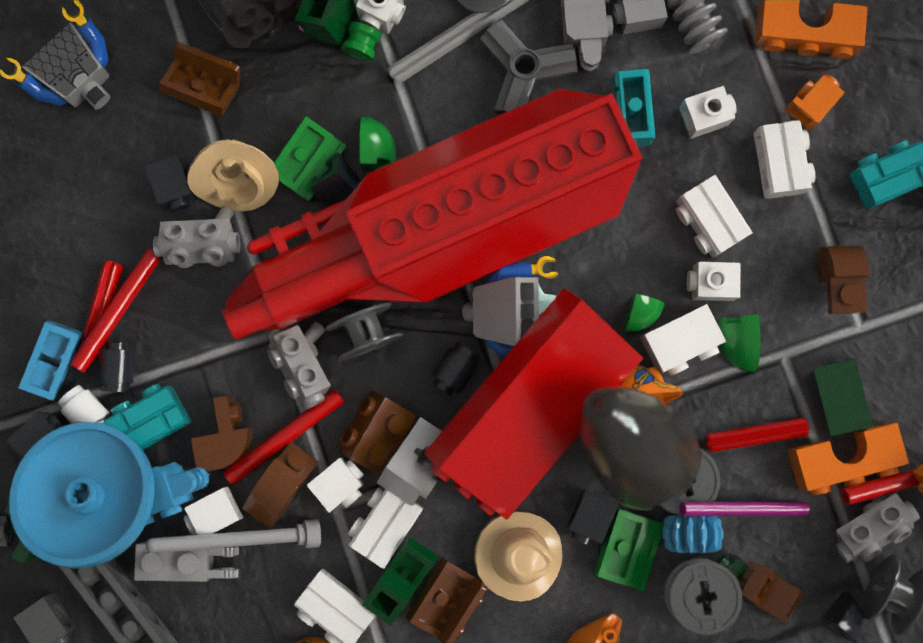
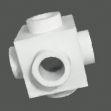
M354 0L360 22L389 34L394 24L397 25L400 22L406 9L403 0H379L382 3H375L376 0Z

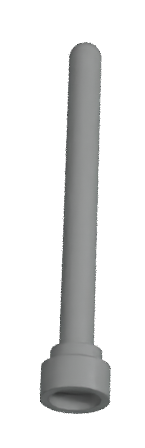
M318 519L303 520L302 524H296L295 528L152 538L147 541L146 549L151 553L288 542H296L297 545H303L304 548L320 547L321 528Z

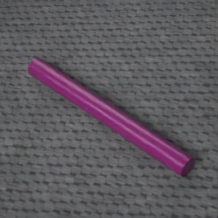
M681 502L679 506L681 516H807L810 511L807 502Z

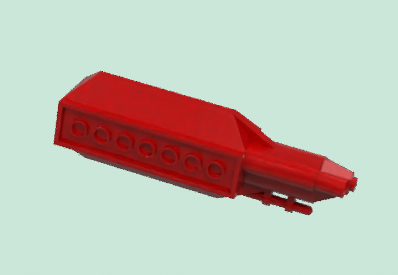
M558 89L368 173L347 199L313 214L309 211L301 215L302 219L282 228L278 225L269 229L270 233L249 242L247 251L254 255L276 246L279 254L254 265L225 300L226 308L222 309V314L232 336L237 341L257 331L284 329L346 300L427 303L488 276L500 268L517 263L617 218L643 158L613 94L602 96ZM325 224L324 227L319 231L318 226ZM308 231L312 240L289 250L286 241Z

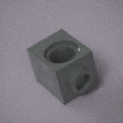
M55 593L42 597L13 617L29 643H67L70 641L67 634L77 628Z

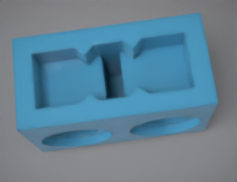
M51 320L46 321L18 388L52 401L57 398L70 367L69 363L74 357L83 332Z

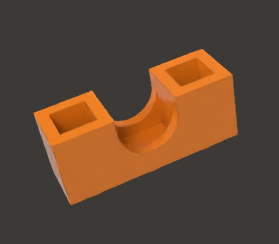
M762 0L757 8L754 46L764 47V50L768 52H782L785 49L798 50V54L804 56L827 53L831 54V57L835 59H849L865 46L868 6L833 3L824 13L823 27L819 28L810 27L801 20L799 16L800 0Z
M884 423L854 431L856 452L853 458L846 463H842L835 457L830 441H817L787 449L798 490L810 491L812 496L832 491L831 485L844 482L845 486H852L866 482L864 476L877 473L878 477L899 473L898 467L909 464L898 423Z

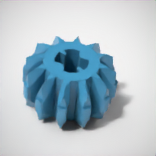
M669 515L664 519V527L662 528L665 548L671 552L712 553L722 548V539H724L723 528L721 526V519L717 516Z

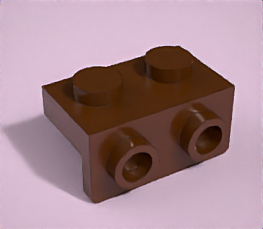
M177 42L174 47V60L159 82V92L223 117L239 90L240 67L229 60L220 59L196 47Z
M371 390L369 395L360 402L358 414L351 426L347 427L342 433L338 451L351 460L381 475L397 452L417 415Z
M442 557L405 618L411 624L437 637L442 643H454L462 635L465 624L474 609L478 608L482 603L487 586L475 575Z

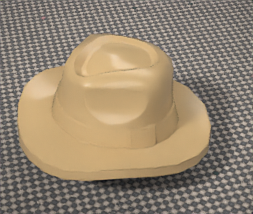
M235 139L219 140L207 145L195 157L188 171L187 184L196 196L219 208L225 206L232 211L238 212L251 211L265 205L274 196L279 184V173L274 162L256 147Z
M514 511L507 520L501 515L491 519L480 532L475 545L474 562L477 575L489 590L508 600L527 601L540 597L555 581L562 563V545L556 529L542 517L525 511Z

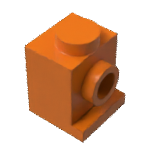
M823 74L816 83L809 80L784 110L797 121H801V124L810 131L824 118L845 92L839 88V83L835 78L828 74Z

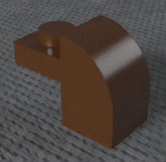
M860 245L823 246L817 249L819 283H827L828 314L867 313L866 277L870 276V270L863 247Z
M232 396L213 398L219 433L191 438L196 468H204L206 472L228 468L238 462L249 451L253 430L252 428L238 429L237 423L242 422V413L239 402H234Z
M291 442L261 476L242 509L271 529L289 507L297 491L316 469L319 461Z
M750 560L747 565L749 569L738 580L742 590V598L782 623L787 624L804 594L798 588L776 576L767 567Z

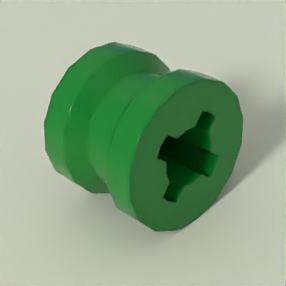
M351 22L348 27L349 37L348 40L343 42L342 51L349 56L363 61H373L375 56L374 46L380 42L382 33L367 24Z

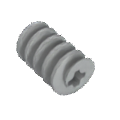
M668 0V7L676 10L673 13L674 20L681 22L678 27L679 32L687 34L684 38V43L687 46H693L689 54L692 55L711 47L720 41V38L728 31L727 28H715V25L722 20L720 15L713 17L709 15L717 7L715 3L705 5V0Z

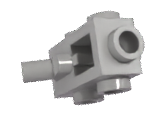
M223 206L215 219L160 222L159 235L154 236L153 239L155 256L163 257L166 265L174 264L180 268H188L194 263H210L213 266L219 267L227 262H234L235 253L240 252V236L238 232L233 231L230 222L234 212L230 208Z
M314 322L304 335L298 325L287 329V327L276 329L267 335L270 340L267 352L272 365L276 369H281L286 379L284 380V386L290 398H296L300 407L305 405L306 409L312 408L324 401L323 395L326 394L331 386L316 359L318 350L314 343L325 332L324 327L318 322Z
M897 494L887 499L885 495L873 498L872 503L863 508V514L836 530L838 543L835 547L846 563L852 561L856 564L861 560L868 562L877 557L882 551L881 548L892 541L899 543L905 540L912 533L911 529L914 528V522L920 519V516L909 501L903 503Z

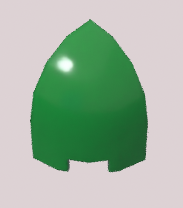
M361 117L360 166L362 170H377L395 162L396 148L393 136L388 129L373 118Z
M640 294L632 296L628 300L622 333H636L650 327L661 316L665 303Z
M743 315L741 318L724 317L717 319V324L726 342L720 344L722 354L730 364L738 369L755 372L760 359L759 315Z

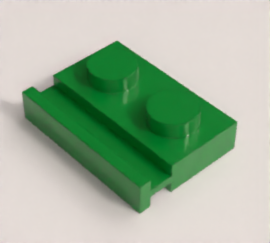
M305 116L274 161L279 173V182L304 200L309 201L314 195L310 189L313 177L321 178L322 174L328 169L325 162L336 153L341 155L347 145Z
M617 508L605 535L593 574L597 577L644 591L664 524Z

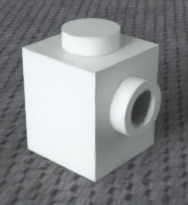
M724 86L686 98L679 107L690 139L729 126L735 119L734 114H736L735 101L731 94L727 95Z
M698 262L692 266V271L687 273V291H692V300L734 301L740 298V263Z
M342 457L307 484V486L326 510L331 512L341 503L347 508L362 495L358 489L364 485L360 479L364 473L353 460L350 459L346 462Z
M229 487L222 488L185 507L188 515L184 516L185 523L192 535L213 534L244 518Z

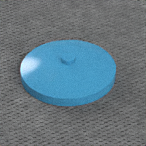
M79 422L60 427L40 439L27 452L15 472L9 496V510L13 527L26 548L44 561L66 568H87L103 564L125 551L137 539L145 527L154 501L155 484L153 471L141 447L129 436L114 427L95 422Z

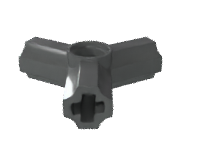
M503 20L495 22L480 38V43L507 72L494 109V113L498 115L528 103L535 82L577 74V59L572 43L531 50L520 41ZM525 62L532 66L533 71L529 74H521L516 70L515 66Z

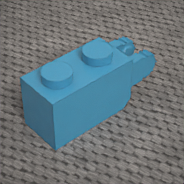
M175 462L152 468L155 493L153 507L146 525L155 522L153 518L155 514L160 513L163 519L182 512L181 504L194 500L192 492L204 488L209 483V474L204 468L201 469L199 467L184 471L183 467Z

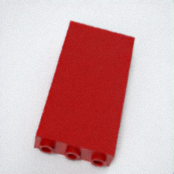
M563 288L424 452L434 463L430 469L445 482L450 478L456 482L453 485L455 489L467 499H470L473 495L477 497L476 504L490 516L497 512L507 520L637 367L643 357L582 299Z

